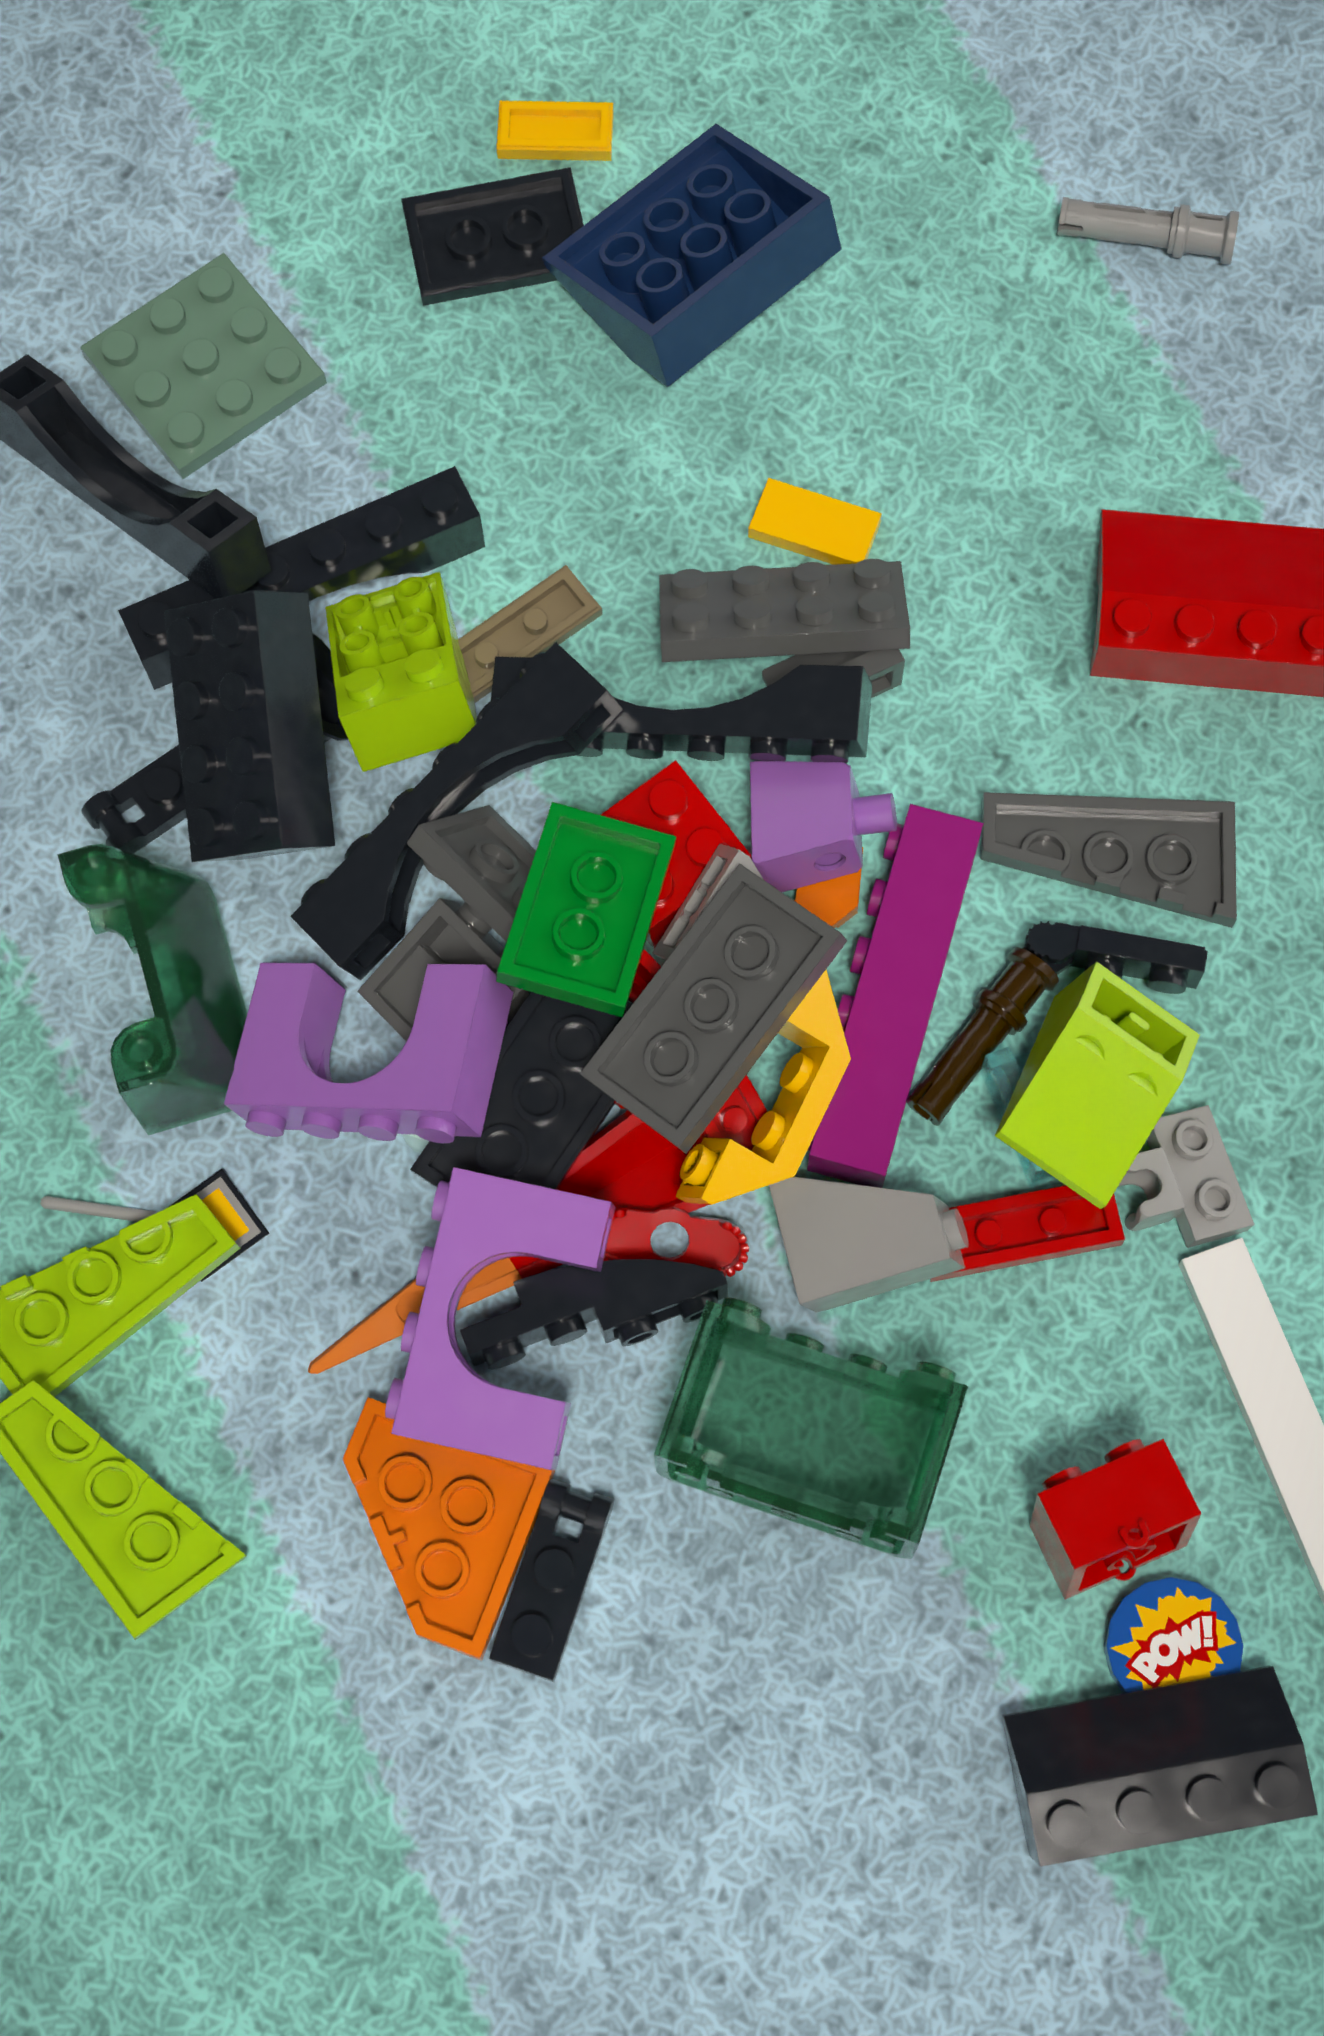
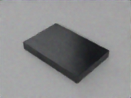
M571 167L401 199L423 306L558 281L545 267L542 257L584 226Z

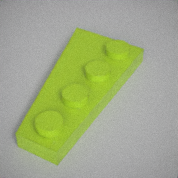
M196 1194L119 1230L118 1235L91 1248L85 1246L62 1257L63 1261L29 1277L25 1274L0 1286V1379L12 1395L34 1380L52 1396L56 1397L237 1252L240 1247Z

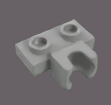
M1209 1105L1160 1117L1147 1138L1150 1150L1138 1153L1118 1186L1133 1184L1142 1188L1147 1195V1200L1138 1207L1137 1212L1130 1214L1126 1218L1125 1226L1127 1229L1139 1231L1169 1222L1175 1217L1187 1248L1248 1231L1254 1226V1222Z

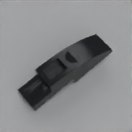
M658 1259L603 1261L601 1272L575 1266H566L514 1281L513 1284L521 1307L461 1329L460 1332L473 1366L486 1362L490 1370L502 1368L521 1360L526 1355L524 1347L547 1338L551 1346L573 1341L587 1333L588 1330L585 1324L597 1320L605 1343L619 1339L622 1346H630L656 1335L659 1332L656 1324L681 1315L683 1322L688 1323L715 1313L720 1309L718 1300L727 1297L728 1283L723 1271L691 1263Z

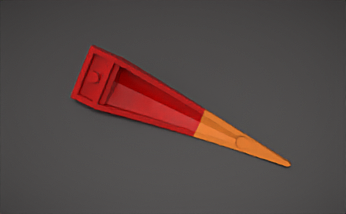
M746 1075L691 1149L685 1154L627 1110L590 1140L557 1190L610 1201L615 1206V1209L629 1208L656 1211L660 1208L675 1207L687 1213L709 1204L686 1203L675 1197L683 1181L680 1178V1170L688 1153L696 1145L701 1144L703 1138L731 1139L752 1151L754 1147L751 1142L753 1131L758 1121L768 1111ZM523 1256L510 1257L494 1262L481 1270L468 1283L461 1295L457 1310L514 1286V1281L554 1269L563 1264ZM414 1279L311 1361L308 1372L319 1374L401 1336L409 1312H420L425 1287L416 1285V1279Z

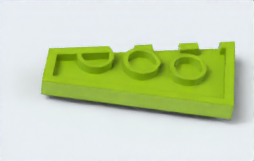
M34 1380L0 1403V1454L134 1640L138 1639L246 1558V1554L207 1525L201 1517L184 1503L173 1497L150 1478L145 1471L111 1446L100 1434Z

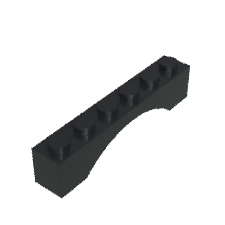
M28 354L0 372V440L215 599L240 594L271 572L259 523L255 515L218 489L206 492L188 490L169 482L147 468L101 426L62 378Z
M454 466L265 547L271 572L244 592L259 590L308 593V599L311 601L341 588L376 578L406 573H426L485 547L480 514ZM191 580L118 610L154 690L172 683L164 611L215 599Z
M557 642L546 652L536 654L525 664L520 673V679L503 697L495 698L483 707L477 716L476 725L458 743L448 745L437 755L433 762L432 770L415 788L407 789L396 797L390 805L388 816L371 833L360 836L349 846L345 853V860L327 879H321L314 883L304 893L301 899V906L290 917L340 968L357 979L362 980L405 935L409 903L419 872L424 865L423 859L407 845L418 825L458 814L486 789L517 771L551 759L580 755L623 710L608 690Z
M495 656L491 701L495 698L503 697L520 679L523 667L532 657ZM799 665L775 683L744 698L707 708L669 710L638 706L614 698L623 710L577 756L597 757L603 754V749H626L628 755L643 759L661 758L664 751H687V756L703 761L723 760L725 753H748V757L754 761H786V755L811 756L810 759L813 762H844L847 764L849 757L867 756L872 683L863 666Z

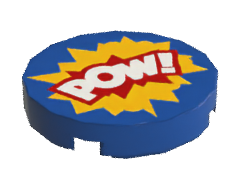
M1169 1577L1146 1582L1120 1601L1108 1622L1104 1652L1110 1676L1122 1692H1130L1238 1672L1241 1670L1244 1645L1237 1619L1220 1596L1198 1582Z

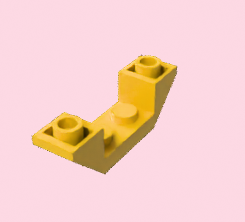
M827 970L824 971L778 1032V1034L802 1048L799 1053L791 1057L781 1073L780 1086L783 1088L772 1110L766 1112L761 1117L753 1131L751 1142L754 1147L752 1151L731 1139L703 1138L702 1143L696 1145L688 1153L682 1164L680 1178L683 1181L675 1197L686 1203L713 1205L796 1175L851 1060Z

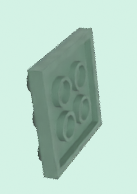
M222 253L80 346L87 362L182 480L327 384L325 373L225 253Z

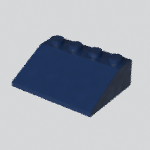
M715 124L542 257L545 267L626 356L662 384L669 387L842 248L828 195L723 127Z

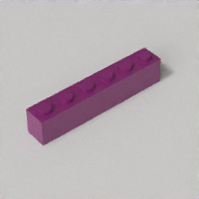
M910 804L904 825L897 823V831L889 832L883 859L894 862L888 881L876 878L867 909V915L877 918L872 938L859 936L850 969L851 973L861 975L856 994L851 996L843 993L838 1008L851 1060L807 1150L810 1152L807 1171L857 1185L883 1188L984 823Z

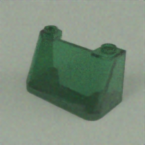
M104 844L88 845L57 854L65 885L72 898L88 911L91 927L95 934L98 935L105 932L118 934L127 941L133 954L138 953L155 1017L136 1022L124 1028L114 1039L110 1050L111 1065L118 1092L148 1136L232 1111L224 1105V1101L234 1071L235 1059L248 1012L218 903L208 882L199 875Z

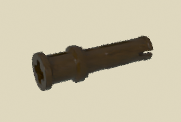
M1014 947L1007 957L1009 965L990 989H981L977 994L974 1004L976 1011L971 1016L969 1022L951 1042L922 1083L907 1098L906 1103L926 1120L932 1117L930 1121L933 1125L939 1126L953 1104L964 1093L1008 1034L1015 1035L1024 1029L1028 1022L1025 1016L1045 990L1053 991L1059 983V978L1053 969L1035 954L1019 947Z

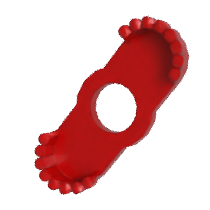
M675 1207L660 1208L656 1211L617 1208L614 1211L603 1261L615 1259H658L684 1262L723 1271L724 1276L732 1277L736 1271H741L743 1263L747 1262L749 1245L746 1242V1235L741 1232L739 1226L732 1224L728 1220L691 1216L686 1211ZM665 1222L680 1224L688 1233L689 1241L686 1249L675 1257L667 1258L660 1256L651 1246L650 1238L657 1226Z

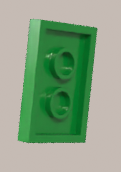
M552 802L500 960L496 982L623 1018L677 836Z

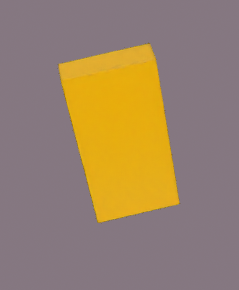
M499 100L497 158L611 161L613 102Z
M768 478L749 525L748 538L833 565L855 564L868 558L881 524L882 513Z

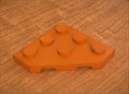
M368 1397L344 1454L343 1462L362 1502L370 1526L397 1585L414 1630L418 1637L482 1661L538 1517L545 1489L549 1480L553 1478L555 1470H548L391 1434L394 1419L385 1417L386 1403Z

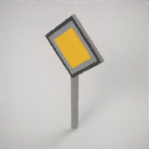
M223 1169L172 1204H177L197 1194L240 1247L237 1252L205 1276L201 1282L270 1234ZM51 1196L43 1197L40 1202L41 1206L45 1209L135 1222L157 1213L156 1211Z

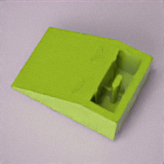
M440 572L423 577H410L402 580L397 585L365 595H351L339 603L325 607L338 715L362 772L438 750L452 743H458L476 725L477 713Z
M1095 962L1054 996L995 1136L1093 1205L1102 1209L1108 1204L1182 1083L1200 1034L1100 963Z

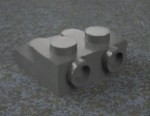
M439 898L357 992L407 1042L413 1027L428 964H484L497 975L504 948L488 933L492 928L470 913L466 902L460 905L456 901ZM508 986L513 991V997L506 1028L531 993L530 991Z

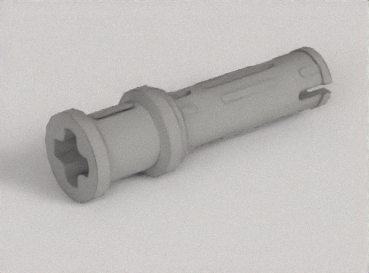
M1063 197L1057 235L1151 245L1153 247L1167 248V254H1172L1174 258H1181L1184 253L1220 257L1221 264L1230 265L1235 245L1239 211H1230L1227 216L1191 212L1190 205L1183 204L1180 207L1174 206V211L1172 212L1109 203L1087 202Z

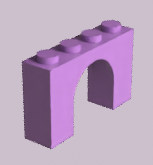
M260 963L224 1105L246 1121L245 1126L247 1129L270 1137L282 1136L284 1130H303L307 1134L325 1139H336L339 1137L340 1132H359L363 1136L380 1141H393L396 1139L397 1134H412L436 1143H451L454 1141L455 1136L481 1137L513 991L507 985L496 982L497 975L484 964H428L413 1027L400 1053L389 1065L369 1078L352 1083H334L330 1073V1052L346 990L316 963Z
M453 1167L450 1182H439L433 1201L431 1218L432 1220L440 1221L435 1248L425 1246L418 1265L416 1285L425 1287L420 1312H409L402 1334L401 1351L410 1353L404 1380L394 1378L387 1398L385 1417L394 1419L391 1434L548 1470L557 1469L571 1403L499 1387L478 1375L467 1363L459 1348L455 1331L456 1310L463 1291L473 1277L485 1267L502 1259L518 1256L534 1257L601 1272L615 1206L612 1202Z

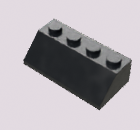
M1271 1665L1002 1715L1028 1853L1040 1867L1318 1815L1304 1743L1275 1669Z

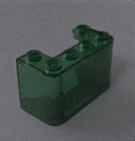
M729 1297L724 1298L722 1305L706 1300L654 1452L656 1472L670 1481L895 1557L913 1558L922 1537L968 1386L955 1382L957 1375L952 1370L923 1361L917 1363L915 1370L903 1369L900 1371L899 1377L886 1374L888 1368L886 1364L868 1356L850 1354L847 1361L823 1353L824 1345L821 1342L801 1334L787 1333L785 1340L771 1336V1327L760 1319L762 1310L751 1303Z

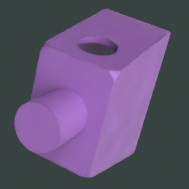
M750 762L752 861L764 881L781 892L858 872L863 866L862 835L897 831V815L893 794L860 797L852 768L844 762Z

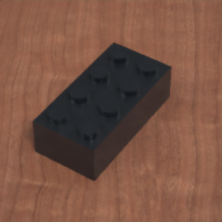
M253 590L165 610L164 616L191 861L243 860L335 846L308 593Z

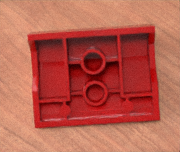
M1102 509L1097 566V583L1099 585L1097 619L1090 676L1324 697V529Z

